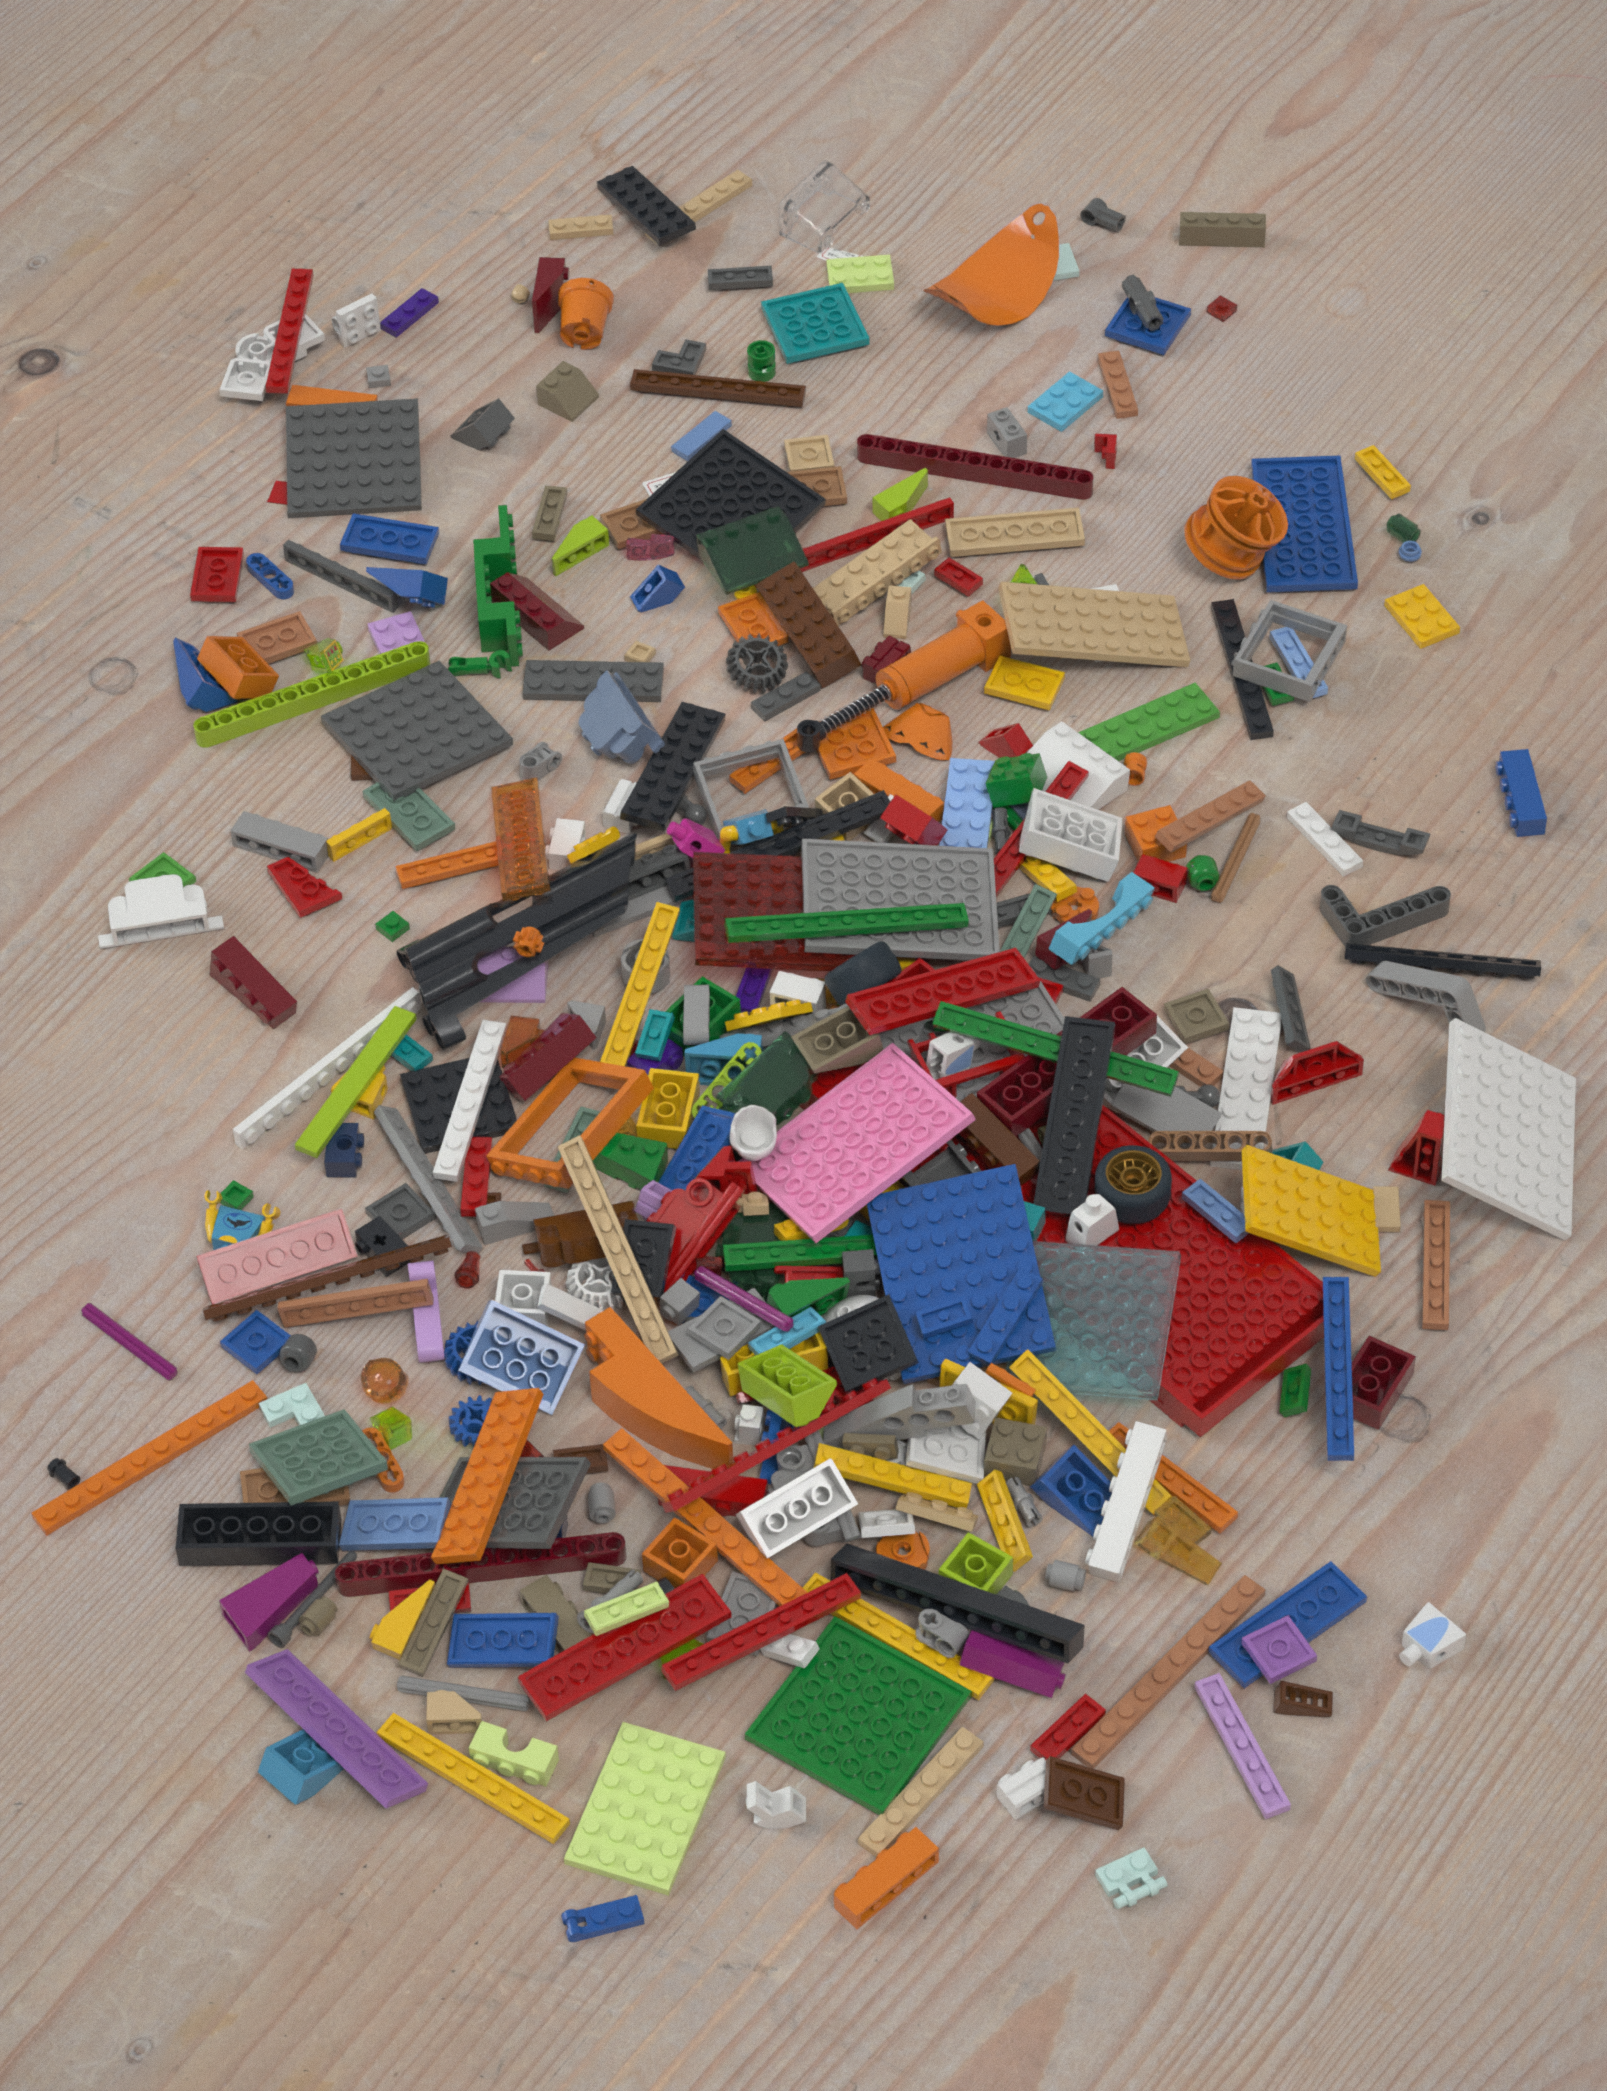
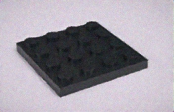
M470 1058L400 1074L420 1147L425 1154L440 1151ZM498 1059L472 1137L495 1138L504 1136L517 1121L508 1089L499 1078L502 1070Z

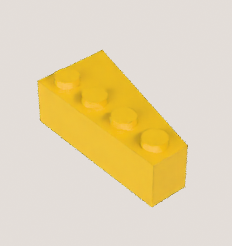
M820 1332L790 1348L791 1351L823 1371L828 1368L827 1347ZM748 1344L741 1347L729 1360L723 1356L720 1357L722 1379L729 1396L743 1392L737 1363L755 1356L749 1350Z

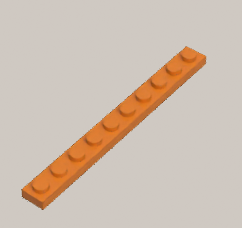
M253 1380L33 1511L31 1514L34 1521L46 1536L257 1410L259 1403L267 1400V1396Z
M623 1428L618 1430L603 1444L604 1451L662 1502L669 1499L667 1495L679 1488L684 1491L689 1488ZM699 1497L674 1511L691 1528L716 1542L717 1551L779 1606L807 1593L806 1590L771 1559L766 1558L754 1544L702 1498Z

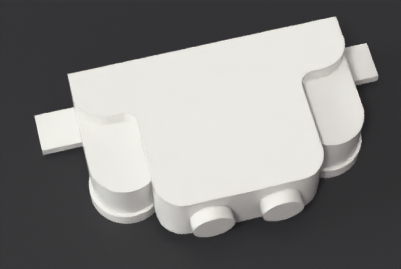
M175 874L162 875L128 882L125 886L126 897L117 896L108 903L111 934L99 935L98 939L100 949L220 930L224 929L222 916L208 918L207 903L200 886L187 885L183 887L180 876Z

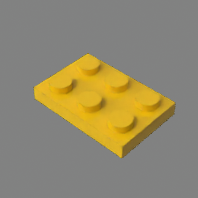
M1424 584L1385 599L1384 606L1420 649L1460 633V626Z
M999 656L984 686V694L1050 711L1065 680V672Z
M800 999L786 1002V1006L785 1002L772 1004L767 1008L753 1009L749 1014L748 1012L734 1014V1020L725 1022L727 1031L751 1026H760L775 1020H783L813 1012L811 1002L801 1004Z

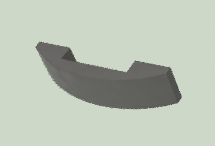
M1339 810L1332 825V830L1347 840L1368 849L1389 854H1422L1430 838V833L1407 828L1406 832L1402 833L1362 822V815Z

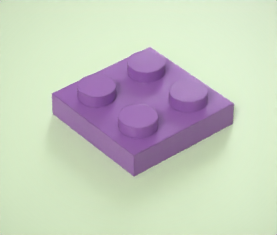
M1289 1615L1242 1637L1241 1644L1270 1684L1317 1662V1654Z

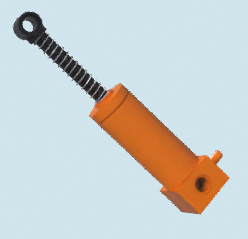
M983 600L964 611L958 610L956 612V628L876 673L877 689L864 694L863 697H859L858 700L849 703L847 707L840 708L842 710L834 711L833 714H829L828 718L825 716L824 720L820 719L819 722L810 719L801 721L797 726L798 748L803 752L816 751L820 747V741L826 738L828 732L832 733V730L836 731L837 727L840 726L841 728L842 724L851 722V719H856V716H861L862 713L866 714V711H871V708L875 709L876 705L879 704L880 706L881 702H886L893 709L900 710L977 665L985 672H988L994 668L999 656L1011 658V645L1005 619Z

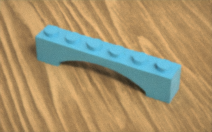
M1131 872L1119 881L1112 900L1116 902L1114 909L1103 917L1090 922L1072 924L1068 921L1055 932L1049 950L1071 965L1079 959H1085L1090 950H1096L1104 939L1108 940L1111 938L1115 930H1121L1129 919H1135L1140 910H1146L1153 901L1151 895L1155 887Z

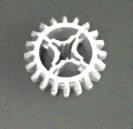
M607 1258L574 1263L571 1266V1270H568L566 1281L568 1294L602 1310L609 1307L613 1310L614 1307L622 1309L623 1302L626 1303L624 1296H617L611 1293L614 1274ZM586 1278H588V1279L586 1280V1283L583 1284V1285H581L582 1282H583Z

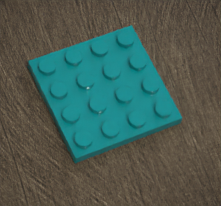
M843 283L761 301V309L787 364L870 345L869 336Z

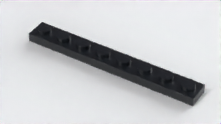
M1234 599L1211 602V610L1250 740L1273 737L1274 730L1260 685L1233 676L1234 666L1231 663L1235 652L1238 653L1240 651L1242 640L1245 637Z
M1346 943L1344 959L1355 964L1369 961L1379 965L1382 961H1389L1408 966H1422L1423 969L1436 970L1437 968H1447V971L1450 972L1471 970L1473 974L1479 975L1493 972L1502 977L1516 974L1525 979H1533L1535 976L1540 977L1541 960Z

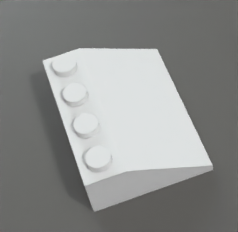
M1062 721L1046 731L1027 752L1031 754L1040 753L1048 777L1043 787L1044 792L1068 761L1089 771L1088 778L1071 801L1099 810L1128 790L1130 769Z
M1033 788L1021 833L1019 852L1030 857L1045 860L1051 864L1069 868L1074 872H1080L1095 879L1109 882L1119 862L1123 818Z

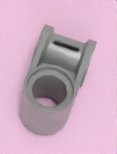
M544 741L538 743L519 759L521 780L526 784L538 782L545 775L558 768L562 761V754L551 750Z
M925 1609L919 1614L918 1623L920 1625L916 1629V1638L943 1656L953 1658L966 1643L969 1637L968 1630L962 1624L947 1618L934 1609Z

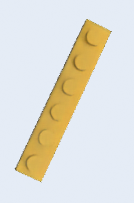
M822 1443L818 1444L813 1468L831 1458L843 1478L903 1494L908 1492L921 1495L922 1499L930 1501L940 1500L946 1502L949 1506L957 1508H967L972 1483Z

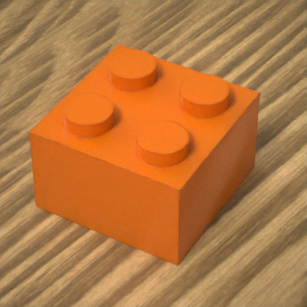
M1170 805L1125 817V837L1138 862L1142 854L1168 862L1186 857L1187 844L1170 852L1155 837L1158 830L1178 820Z
M674 1517L642 1553L643 1571L657 1580L663 1577L667 1578L675 1589L702 1573L705 1576L718 1562L717 1543Z

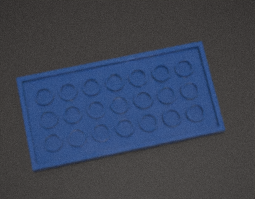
M1341 455L1251 459L1253 480L1267 488L1278 499L1288 520V530L1285 537L1280 543L1266 551L1263 558L1266 592L1358 589Z

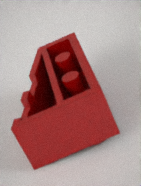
M1426 1110L1398 1147L1388 1171L1435 1186L1442 1172L1445 1115Z

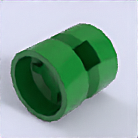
M765 340L752 342L747 347L748 375L754 381H769L776 375L775 347L771 342Z

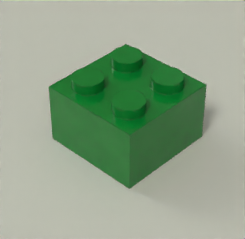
M1024 753L1017 757L1009 758L1004 756L995 760L985 784L993 808L1030 802L1033 788L1042 791L1048 777L1040 753Z

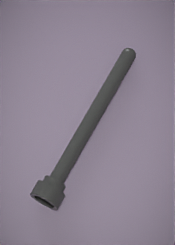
M349 1551L286 1622L275 1625L268 1632L267 1636L275 1646L284 1648L291 1640L292 1630L299 1623L300 1616L316 1599L323 1597L336 1582V1568L342 1563L354 1562L356 1560V1552Z

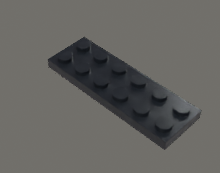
M634 166L626 167L615 174L608 175L597 181V188L659 246L696 230L695 222Z

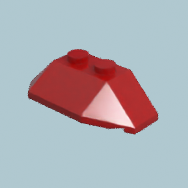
M1338 1041L1292 1055L1283 1061L1272 1084L1270 1102L1274 1105L1361 1076L1364 1059L1361 1055Z

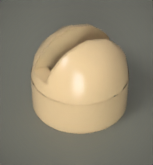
M517 284L511 293L512 300L519 304L524 303L530 296V291L525 286Z

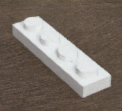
M1307 802L1287 811V819L1343 877L1363 867V860Z

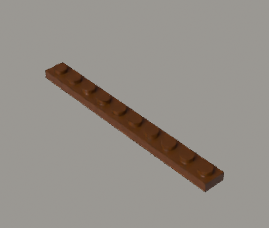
M450 1234L429 1239L205 1306L203 1308L205 1320L212 1319L213 1322L221 1321L228 1318L227 1314L237 1311L238 1315L252 1311V1306L261 1304L262 1307L271 1306L277 1303L276 1299L286 1297L287 1300L300 1297L302 1291L310 1289L311 1293L326 1289V1284L333 1282L336 1285L345 1284L351 1281L350 1277L359 1274L360 1278L375 1274L374 1270L383 1267L385 1271L395 1269L400 1266V1262L409 1260V1263H415L423 1260V1255L434 1253V1256L449 1252L448 1248L452 1247L453 1243Z

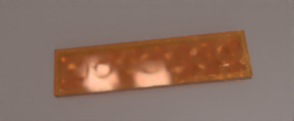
M537 777L491 787L503 901L518 900L522 897L541 895L551 891L540 788Z

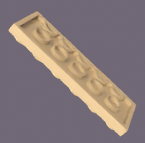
M910 519L813 587V589L839 626L847 622L860 610L865 609L877 598L882 597L888 591L889 586H896L902 583L908 576L919 571L921 567L931 560L936 559L942 553L940 539L938 537L932 539Z

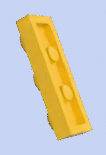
M1374 445L1355 452V460L1391 499L1410 492L1411 485Z
M384 808L326 841L328 857L335 862L392 830L390 813Z
M1027 856L1019 867L1037 885L1056 893L1055 900L1057 902L1077 892L1076 884L1053 864L1045 860Z

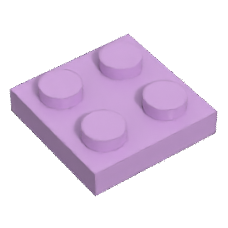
M411 611L368 623L369 633L379 654L416 641L425 642Z

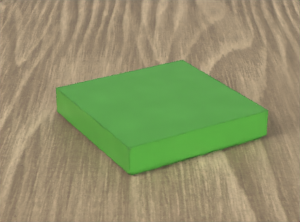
M164 852L128 878L130 882L138 879L175 874L181 877L183 887L196 882L195 875Z

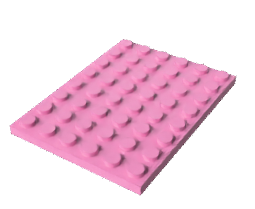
M891 1043L777 1131L775 1147L766 1158L758 1161H748L742 1158L738 1162H752L756 1186L805 1234L817 1243L976 1119L970 1110L894 1043Z

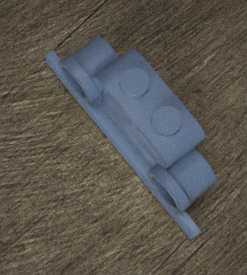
M606 670L598 679L597 687L585 699V711L579 718V726L583 730L581 734L592 744L590 748L596 755L601 756L604 754L610 759L619 756L626 763L634 764L642 757L644 747L647 744L654 753H657L660 748L664 747L665 743L617 672L613 675Z

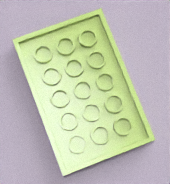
M622 1722L566 1852L564 1864L669 1896L726 1759V1752Z

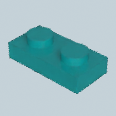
M649 1009L635 1052L637 1057L661 1061L675 1019L673 1013Z
M407 1034L391 1054L392 1057L410 1071L423 1069L433 1061V1055Z

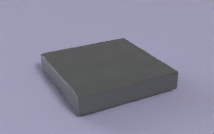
M404 1183L365 1208L366 1214L372 1220L381 1216L402 1240L436 1219L435 1213L407 1183Z

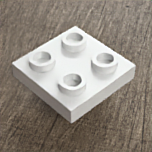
M373 294L337 310L336 316L331 318L333 328L339 335L340 344L344 348L381 330L377 298Z

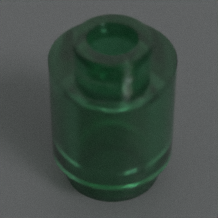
M1400 513L1391 516L1387 521V532L1403 543L1406 541L1416 542L1421 534L1418 525Z

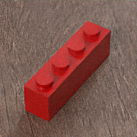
M664 1465L688 1487H691L689 1482L703 1475L704 1478L712 1475L711 1471ZM738 1475L700 1498L721 1516L737 1517V1513L767 1496L768 1481L767 1479ZM658 1499L659 1506H662L661 1503L663 1502Z

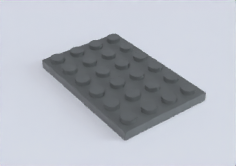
M459 1457L439 1497H448L451 1505L470 1457ZM520 1457L485 1548L551 1549L591 1465L586 1457Z

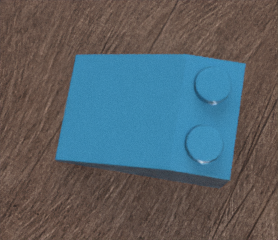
M737 1033L685 1049L686 1072L698 1073L700 1085L709 1086L745 1043L754 1042L761 1048L763 1053L762 1035ZM747 1049L745 1051L747 1054L744 1061L740 1058L737 1060L746 1070L749 1068L746 1064L747 1060L757 1057L755 1054L756 1049ZM763 1056L760 1063L739 1088L752 1086L753 1089H760L763 1073ZM736 1066L732 1067L728 1072V1076L732 1080H737L742 1075L741 1068Z
M302 1729L266 1747L258 1773L297 1805L317 1794L344 1768Z

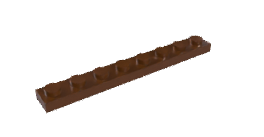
M639 369L633 370L630 382V390L797 407H803L806 395L805 385Z

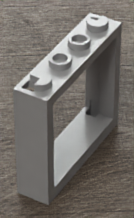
M1270 600L1264 610L1261 609L1257 623L1253 622L1248 638L1244 637L1242 640L1240 651L1234 654V659L1231 663L1234 666L1233 676L1310 702L1346 642L1347 625ZM1273 622L1328 641L1305 680L1250 662Z
M784 739L773 742L769 740L758 746L750 745L739 751H727L719 756L712 758L704 757L703 760L694 762V778L718 840L724 825H721L704 777L778 758L795 806L792 807L809 808ZM790 824L784 825L783 828L790 827Z

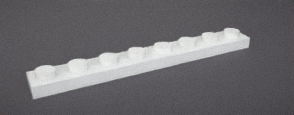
M482 1020L433 1169V1178L454 1182L459 1180L507 1031L506 1023Z

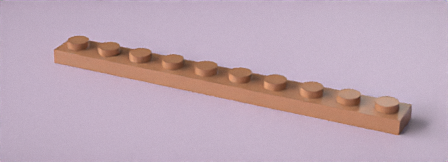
M1244 1575L1071 1749V1755L1087 1767L1094 1769L1209 1653V1646L1228 1634L1265 1596L1266 1589Z

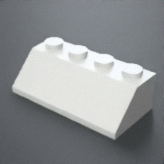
M1157 1016L1156 1034L1126 1056L1167 1068L1188 1047ZM1107 1078L1103 1105L1119 1113L1112 1109L1110 1105L1124 1083Z
M830 1458L737 1513L736 1516L751 1541L766 1558H769L858 1505Z

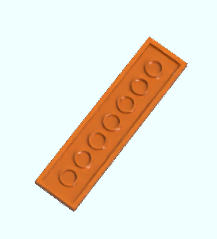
M540 1388L495 1392L445 1520L440 1539L431 1556L435 1564L481 1561L544 1394Z

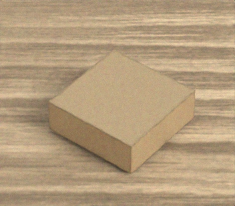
M635 641L624 655L625 661L650 662L656 654V648Z

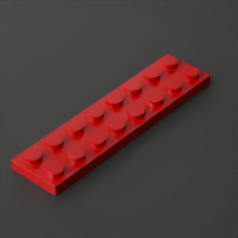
M1012 948L851 993L846 996L845 1002L867 1033L873 1035L935 1017L940 1001L968 1008L1038 988L1041 980L1017 948Z
M703 1573L666 1593L665 1595L669 1600L668 1608L598 1636L593 1634L519 1675L518 1683L546 1722L732 1618L731 1610Z

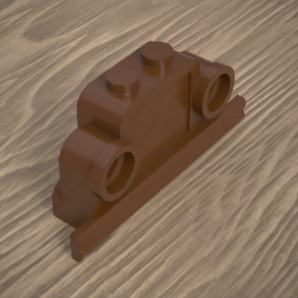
M633 1200L612 1204L622 1228L624 1227L625 1219L638 1220ZM586 1210L533 1219L537 1242L522 1244L524 1255L540 1252L541 1264L549 1268L559 1267L566 1263L574 1264L606 1258Z

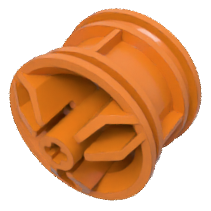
M1227 476L1220 479L1214 485L1207 504L1201 506L1187 519L1184 534L1191 552L1206 568L1225 578L1245 579L1257 571L1265 552L1280 543L1285 537L1288 530V520L1282 505L1267 488L1246 477Z

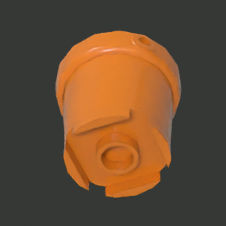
M575 278L563 283L558 290V305L561 309L560 337L568 346L573 348L574 344L581 345V350H587L600 345L607 316L611 312L614 303V294L603 282L592 278Z

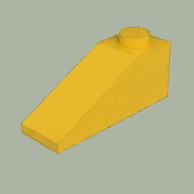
M427 1581L385 1615L379 1625H374L370 1634L373 1649L396 1659H401L435 1587L434 1581Z

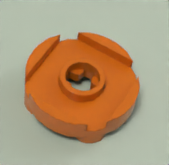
M1077 887L1076 893L1058 902L1055 900L1051 907L1053 919L1055 920L1056 918L1061 924L1090 909L1092 910L1091 921L1096 920L1099 913V902L1094 890L1088 887ZM1076 905L1079 907H1077V910H1072L1071 906Z
M919 1531V1534L915 1532V1534L882 1536V1539L877 1543L876 1553L925 1570L930 1557V1546L926 1536ZM899 1548H904L905 1551L910 1550L906 1555L898 1554Z

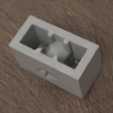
M1006 407L987 414V434L1003 456L1016 458L1027 454V433L1010 410Z

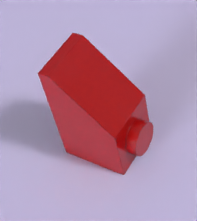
M1019 723L993 729L979 741L980 746L999 758L1004 756L1009 758L1017 757L1027 753L1033 747V744Z

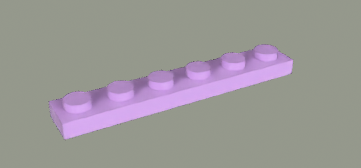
M1220 1673L1196 1681L1194 1688L1265 1820L1289 1811L1291 1804Z

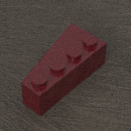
M232 936L211 951L209 975L254 1012L263 1023L275 1029L296 1014L297 1001L235 936Z
M561 1013L515 1061L503 1069L504 1072L499 1078L516 1100L526 1101L597 1037L580 1015Z

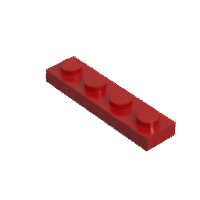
M472 1137L465 1158L460 1209L461 1217H476L475 1208L487 1205L491 1164L486 1155L492 1150V1137Z

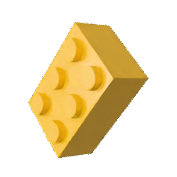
M650 1068L648 1077L654 1089L641 1104L636 1125L637 1137L665 1142L668 1148L678 1149L694 1121L692 1107L700 1095L699 1074Z

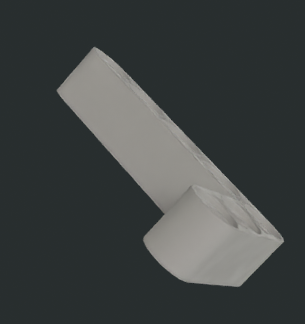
M1382 961L1365 978L1370 989L1377 993L1442 1006L1449 1023L1454 1018H1457L1483 1032L1486 1031V1026L1472 987L1463 977Z

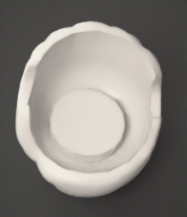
M749 1105L741 1108L732 1120L730 1144L742 1158L748 1161H758L766 1158L773 1151L776 1144V1118L771 1112L761 1106Z

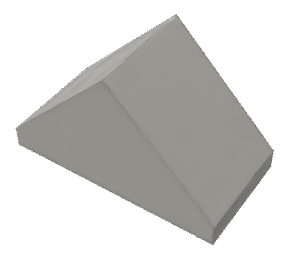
M1099 946L1096 950H1090L1085 959L1081 960L1085 974L1099 979L1112 976V950L1103 946Z
M572 1000L567 1002L568 1014L580 1015L597 1037L589 1044L593 1050L596 1049L606 1024L605 1006Z

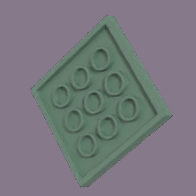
M345 1409L249 1444L250 1453L290 1505L302 1503L307 1499L326 1494L337 1488L351 1485L356 1481L388 1470L385 1458Z

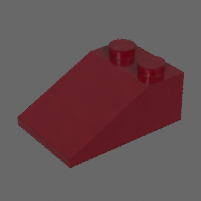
M539 257L532 297L535 333H540L561 310L558 305V290L563 283L569 280L570 269L566 267L565 258Z

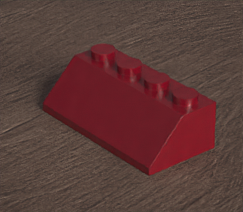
M507 572L490 583L492 603L514 601L515 611L519 610L520 624L518 625L548 651L584 629L582 623L527 577Z

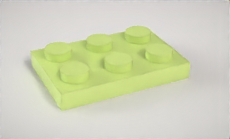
M890 255L826 259L829 286L843 283L848 293L894 290Z

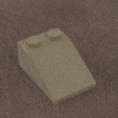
M849 1006L791 1036L814 1074L863 1064L884 1050L879 1034L869 1035Z

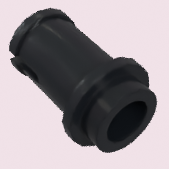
M55 1458L49 1463L47 1467L49 1475L56 1477L68 1490L79 1484L80 1476L76 1475L66 1466L64 1459Z

